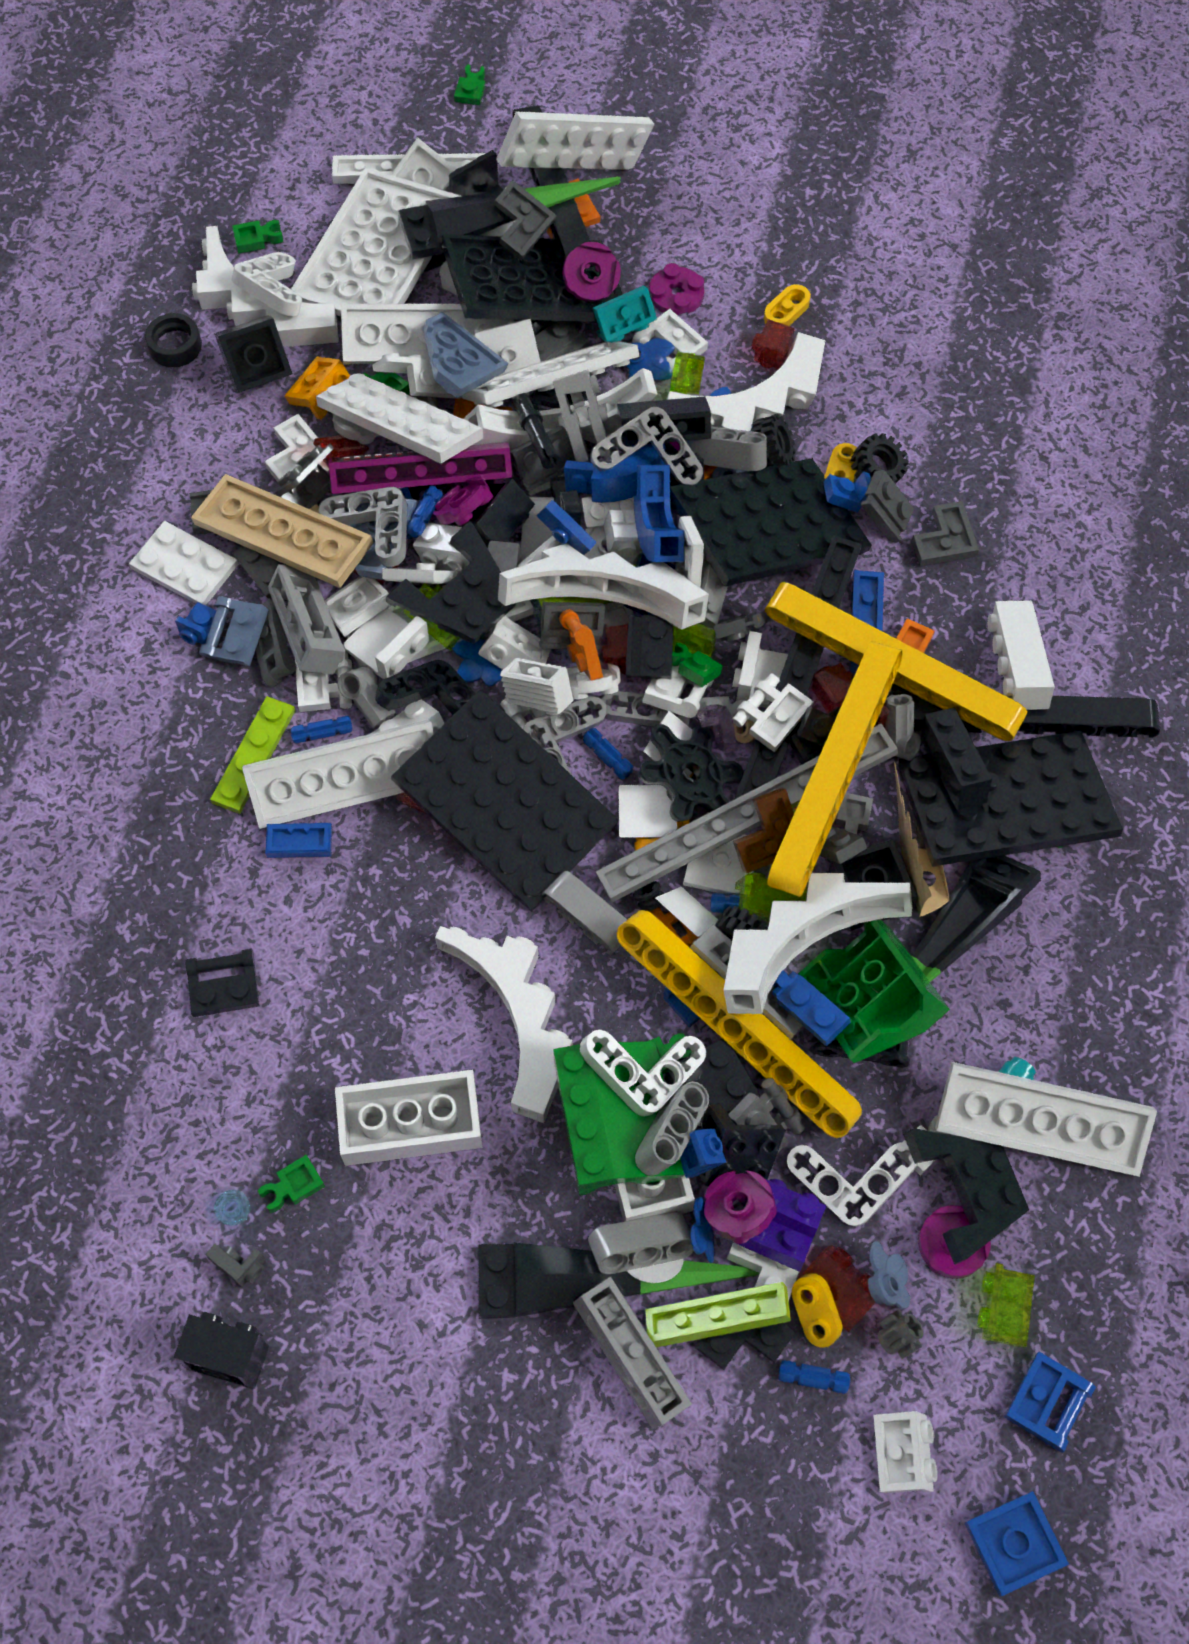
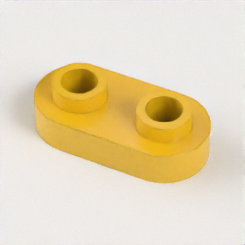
M797 284L785 288L766 306L764 313L766 326L778 331L788 328L808 309L811 297L809 290ZM793 300H797V301H799L800 303L795 304V303H793L792 301H793Z
M849 443L837 445L832 451L824 478L826 479L831 474L854 482V474L857 470L851 469V465L854 463L851 461V457L854 455L853 452L857 447Z
M805 1274L794 1283L791 1292L792 1299L808 1341L817 1347H829L842 1333L841 1319L826 1280L818 1274ZM804 1290L812 1293L813 1300L806 1298ZM816 1325H820L824 1328L825 1335H822L817 1331Z

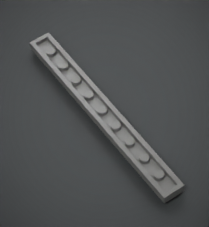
M882 724L874 727L853 777L898 754L896 745ZM819 756L596 871L597 877L610 901L614 902L761 826L752 799L779 788H785L792 808L797 807Z

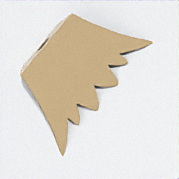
M894 762L900 847L907 873L918 896L916 907L919 917L939 909L949 901L948 887L943 866L932 867L927 850L918 848L916 839H912L909 812L905 815L903 795L901 801L898 775ZM923 871H928L935 875L936 881L932 886H928L923 879Z

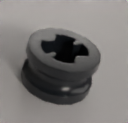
M653 881L634 891L633 897L639 902L638 907L640 910L651 911L662 905L655 897L665 893L661 891L660 883Z

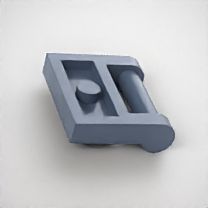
M218 596L215 604L217 611L206 643L201 645L199 654L223 662L250 666L269 609L261 604ZM229 612H234L222 648H217Z

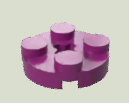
M586 242L576 247L567 256L563 266V279L567 291L585 302H598L606 299L615 290L620 281L621 268L618 259L616 261L615 256L611 253L612 251L607 246L598 242ZM590 265L595 266V271L599 272V277L595 276L593 280L589 279L588 275L584 273V269H588Z
M669 263L663 270L657 272L649 284V294L652 303L656 309L663 313L669 309L676 315L686 312L691 313L699 308L704 299V278L688 268L679 267L675 263ZM679 287L682 289L683 293L672 294L671 288Z
M476 476L466 480L469 485L463 489L459 485L455 486L437 502L435 507L438 511H433V514L441 524L448 525L456 522L458 526L463 525L472 518V511L478 506L485 505L492 499L493 494L482 477Z
M735 1171L726 1172L717 1177L709 1185L705 1193L704 1215L709 1226L716 1234L725 1239H731L736 1244L745 1243L750 1238L762 1233L777 1213L774 1194L769 1183L761 1175L753 1171H746L747 1174H736ZM736 1200L739 1202L748 1201L745 1204L746 1207L740 1211H733L734 1206L732 1203Z
M950 1205L938 1208L925 1220L918 1235L920 1254L930 1270L951 1279L971 1276L983 1266L991 1250V1241H989L968 1259L954 1265L943 1233L950 1229L969 1225L962 1206Z

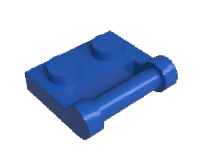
M1039 1351L1032 1360L1004 1418L1041 1439L1057 1451L1064 1453L1069 1444L1067 1437L1086 1398L1092 1397L1096 1387L1087 1379ZM1067 1384L1074 1390L1054 1430H1051L1045 1424L1064 1385Z

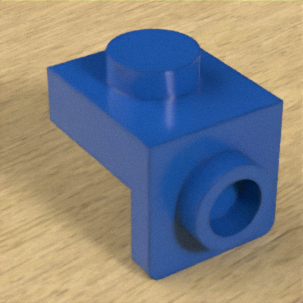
M715 1129L695 1130L690 1133V1140L680 1157L686 1178L696 1177L726 1163L723 1145Z

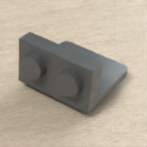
M331 444L324 448L318 445L311 452L308 451L296 463L298 466L292 471H288L277 482L280 488L274 495L307 509L314 506L331 489L329 467L323 459L334 447Z

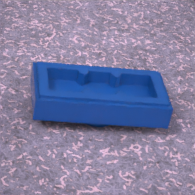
M551 500L536 515L552 531V535L558 542L569 544L582 555L589 552L596 544V541L554 500Z
M267 824L265 854L267 858L332 857V824Z

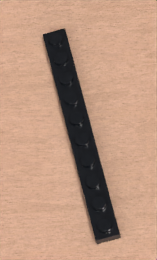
M833 535L811 594L839 609L862 544ZM796 633L776 689L781 692L789 683L807 696L825 647ZM787 738L775 752L756 739L734 800L777 778L789 745Z

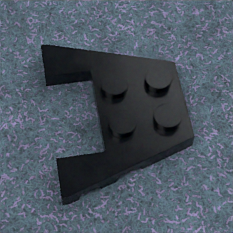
M469 521L450 540V544L471 562L432 599H428L411 582L405 579L386 596V602L395 608L396 606L402 607L410 611V615L423 617L437 624L438 628L475 644L512 610L516 603L505 606L498 600L499 575L501 571L474 524Z
M916 1128L910 1129L903 1134L915 1164L937 1159L944 1160L969 1222L967 1226L950 1229L943 1233L954 1265L968 1259L1029 1211L1003 1146Z

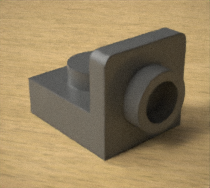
M215 1243L205 1254L214 1265L241 1287L247 1281L252 1284L259 1278L264 1270L262 1264L266 1260L262 1253L255 1249L244 1263L240 1265L244 1259L230 1246L222 1250Z

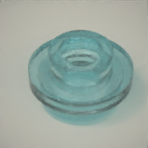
M225 1191L215 1202V1215L225 1225H238L247 1218L250 1212V1202L241 1191ZM229 1202H237L238 1206L235 1211H226V1206Z

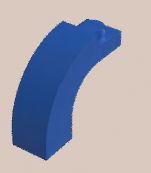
M646 444L607 471L596 469L589 462L567 460L564 467L566 491L576 490L577 493L592 494V502L597 503L626 500L637 495V465H665L652 444Z
M637 465V495H634V515L641 549L645 557L651 562H684V530L678 529L675 526L670 509V465Z

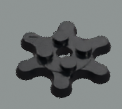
M664 724L655 725L651 731L650 739L660 752L661 759L659 761H645L640 767L639 778L645 784H659L667 789V796L672 801L669 810L671 818L677 822L687 821L692 817L695 805L706 808L710 813L729 803L730 801L724 796L723 785L740 782L744 770L735 761H721L715 757L711 748L714 741L713 731L708 726L699 724L692 730L691 739L685 741L677 738L668 726ZM685 768L695 773L696 781L690 778L687 773H683Z

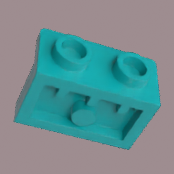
M644 285L593 307L600 329L596 331L597 335L609 343L622 340L625 337L624 334L631 331L645 330L650 326L649 323L658 320L648 287Z

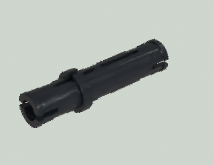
M519 394L522 404L520 405L517 397L513 399L512 404L520 417V426L524 431H527L542 466L546 469L553 468L550 457H552L556 466L560 462V457L542 424L543 417L538 410H535L528 394Z

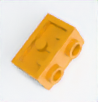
M316 357L284 397L290 405L309 407L314 416L322 420L328 411L318 407L316 396L326 391L330 386L347 380L350 374L340 359Z

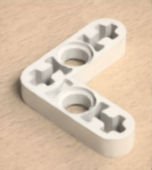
M275 252L235 264L232 275V282L281 314L287 316L299 314L302 303L301 296L278 282L293 275L296 260L292 256Z
M595 1030L583 1038L580 1043V1052L584 1060L633 1112L644 1117L650 1116L661 1109L703 1063L706 1057L703 1043L696 1037L687 1036L675 1043L647 1073L606 1031ZM597 1042H600L603 1046L599 1053H595L593 1050ZM687 1048H690L692 1050L691 1058L682 1064L679 1063L677 1060L686 1053ZM613 1055L616 1059L606 1065L604 1062ZM620 1064L628 1069L630 1074L628 1082L620 1081L616 1077L614 1072L616 1065ZM662 1067L669 1068L674 1073L675 1082L672 1085L666 1084L662 1080L660 1075ZM638 1081L640 1085L631 1092L629 1087ZM645 1093L651 1096L647 1105L642 1102Z
M896 1143L852 1187L809 1146H796L789 1152L787 1157V1164L791 1172L843 1222L855 1227L863 1225L911 1175L918 1163H914L910 1153L908 1159L911 1165L909 1167L901 1165L896 1169L895 1174L900 1175V1178L895 1182L889 1172L880 1167L886 1162L890 1168L896 1161L893 1154L897 1150L900 1153H904L906 1150L910 1152L907 1143ZM798 1153L803 1156L807 1153L811 1154L809 1162L816 1169L819 1168L820 1164L825 1167L824 1170L816 1174L812 1183L806 1180V1178L812 1176L806 1168L802 1167L799 1170L795 1168L798 1163L795 1156ZM878 1174L886 1177L889 1183L887 1191L881 1195L873 1194L868 1187L870 1178ZM833 1176L838 1180L839 1188L834 1195L826 1196L820 1192L819 1182L823 1177ZM860 1188H863L866 1195L877 1202L873 1207H870L868 1202L861 1207L860 1210L864 1214L862 1218L858 1219L854 1216L848 1219L846 1214L849 1210L846 1205L848 1202L857 1204L862 1199V1196L856 1193Z

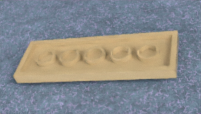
M227 474L222 477L191 517L196 526L339 588L342 587L374 543L371 535Z

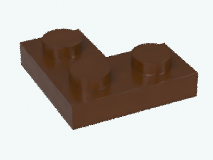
M779 788L752 799L762 830L733 841L742 871L746 874L774 862L794 816V811L785 788Z

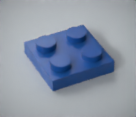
M1033 1491L964 1523L999 1597L1069 1565Z

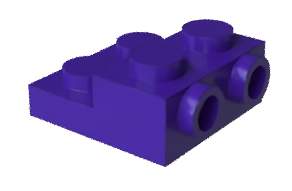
M765 1179L774 1194L777 1207L776 1216L762 1233L738 1245L800 1272L826 1205L819 1203L818 1198L811 1193L799 1194L787 1189L785 1183L779 1179Z

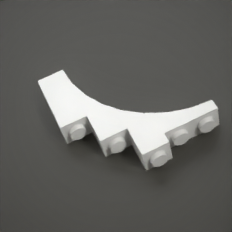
M206 227V239H202V249L204 256H207V260H203V270L196 271L197 283H192L194 300H199L202 310L227 308L229 320L234 319L235 326L269 315L274 318L283 347L339 342L334 303L311 304L302 302L299 314L296 316H287L277 312L232 282L234 266L224 253L218 227Z
M798 332L789 350L787 360L770 378L753 388L735 394L705 396L711 409V426L750 431L752 423L756 420L774 414L783 416L785 405L794 409H808L817 391L825 340ZM669 391L666 400L703 396H692Z
M642 368L627 381L606 393L596 396L598 404H604L609 421L605 422L604 425L607 434L618 430L617 404L651 401L658 395L651 371ZM588 400L585 401L584 406L574 409L573 405H570L571 411H576L584 440L597 444L587 408L590 406ZM478 404L464 418V420L481 427L483 430V439L473 445L508 442L510 450L530 441L527 431H524L520 426V417L517 411L500 410ZM560 408L539 411L543 417L542 424L546 432L560 425L566 429Z
M567 543L542 551L541 560L500 573L498 600L505 606L525 600L546 597H585L619 602L648 611L680 629L705 621L709 596L707 592L664 562H653L636 568L615 552L588 559Z
M812 873L809 879L806 901H773L768 930H734L724 984V995L728 1013L762 1014L768 993L782 970L811 944L831 933L862 922L882 918L912 916L910 883H845L844 873Z
M440 926L435 937L437 948L461 959L479 972L497 991L511 1015L518 1035L520 1049L518 1080L511 1101L512 1112L544 1123L558 1088L553 1049L572 1046V1040L568 1039V1035L559 1030L550 1029L549 1032L545 1031L555 1005V993L551 992V989L544 984L534 982L532 985L528 984L538 960V946H535L531 940L524 937H516L515 939L506 936L503 946L499 947L497 942L489 938L482 937L479 940L468 936V933L460 928L450 927L448 929Z

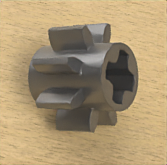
M897 1310L879 1321L883 1329L878 1332V1339L887 1353L891 1355L899 1353L901 1359H904L922 1347L919 1339L923 1337V1329L918 1319L912 1314L903 1316L902 1312Z

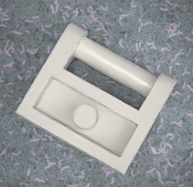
M671 309L657 318L658 320L649 323L650 326L647 329L638 331L632 339V343L645 344L655 336L656 338L671 342L675 346L673 353L676 357L672 359L668 356L666 359L670 364L673 376L708 350V342Z
M672 666V680L666 678L651 680L644 693L643 703L689 718L696 716L700 709L699 702L706 688H709L714 681L712 680L704 687H700L679 674V666ZM686 684L694 685L689 696L680 699Z

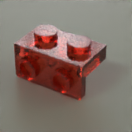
M830 1245L819 1254L800 1277L808 1273H814L826 1280L841 1319L842 1327L850 1332L876 1304L868 1287V1280L872 1276L867 1273L862 1274L852 1264L854 1261L845 1250Z

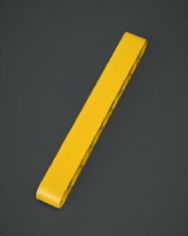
M780 583L765 608L766 614L771 619L858 665L871 641L901 649L903 651L902 661L894 679V684L943 710L955 707L960 719L998 739L1012 741L1027 715L1026 708L1020 703L790 583Z
M873 641L868 644L771 866L767 880L768 887L798 897L803 894L897 675L903 655L901 649Z
M640 910L618 927L617 939L621 946L766 1079L773 1078L777 1085H781L786 1091L788 1099L818 1127L834 1138H842L847 1135L862 1114L860 1103L763 1014L728 1013L724 995L725 979L649 911Z

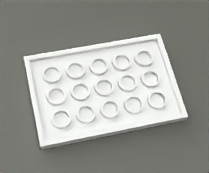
M365 168L291 290L299 294L302 302L334 303L335 312L338 316H341V304H405L432 256L412 260L399 220L398 210L422 206L428 200L460 197V195Z

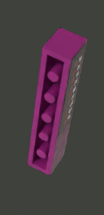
M508 442L471 445L443 463L434 461L413 450L329 459L332 494L368 491L386 487L403 488L467 482L466 480L476 476H480L484 480L512 478Z

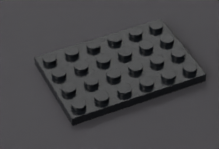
M442 235L441 246L465 318L597 322L593 307L623 295L619 283L606 299L598 302H585L570 294L566 289L563 279L564 265L555 240L552 238H540L521 261L499 243L502 236ZM590 240V242L603 244L602 240ZM595 266L584 269V273L588 275L589 279L593 280L595 276L599 277V272L595 271Z
M813 458L789 462L790 466L774 465L759 471H745L700 480L694 485L680 484L670 486L671 504L680 517L691 516L704 544L703 554L725 587L823 564L833 535L862 544L859 555L870 550L872 544L848 509L827 502L823 483L825 476Z
M481 689L391 776V780L531 912L547 896L546 894L542 895V893L564 871L571 872L619 822L615 815Z
M1082 731L976 747L992 777L987 803L957 810L929 754L916 756L910 761L899 759L898 766L932 867L1121 837L1122 825Z

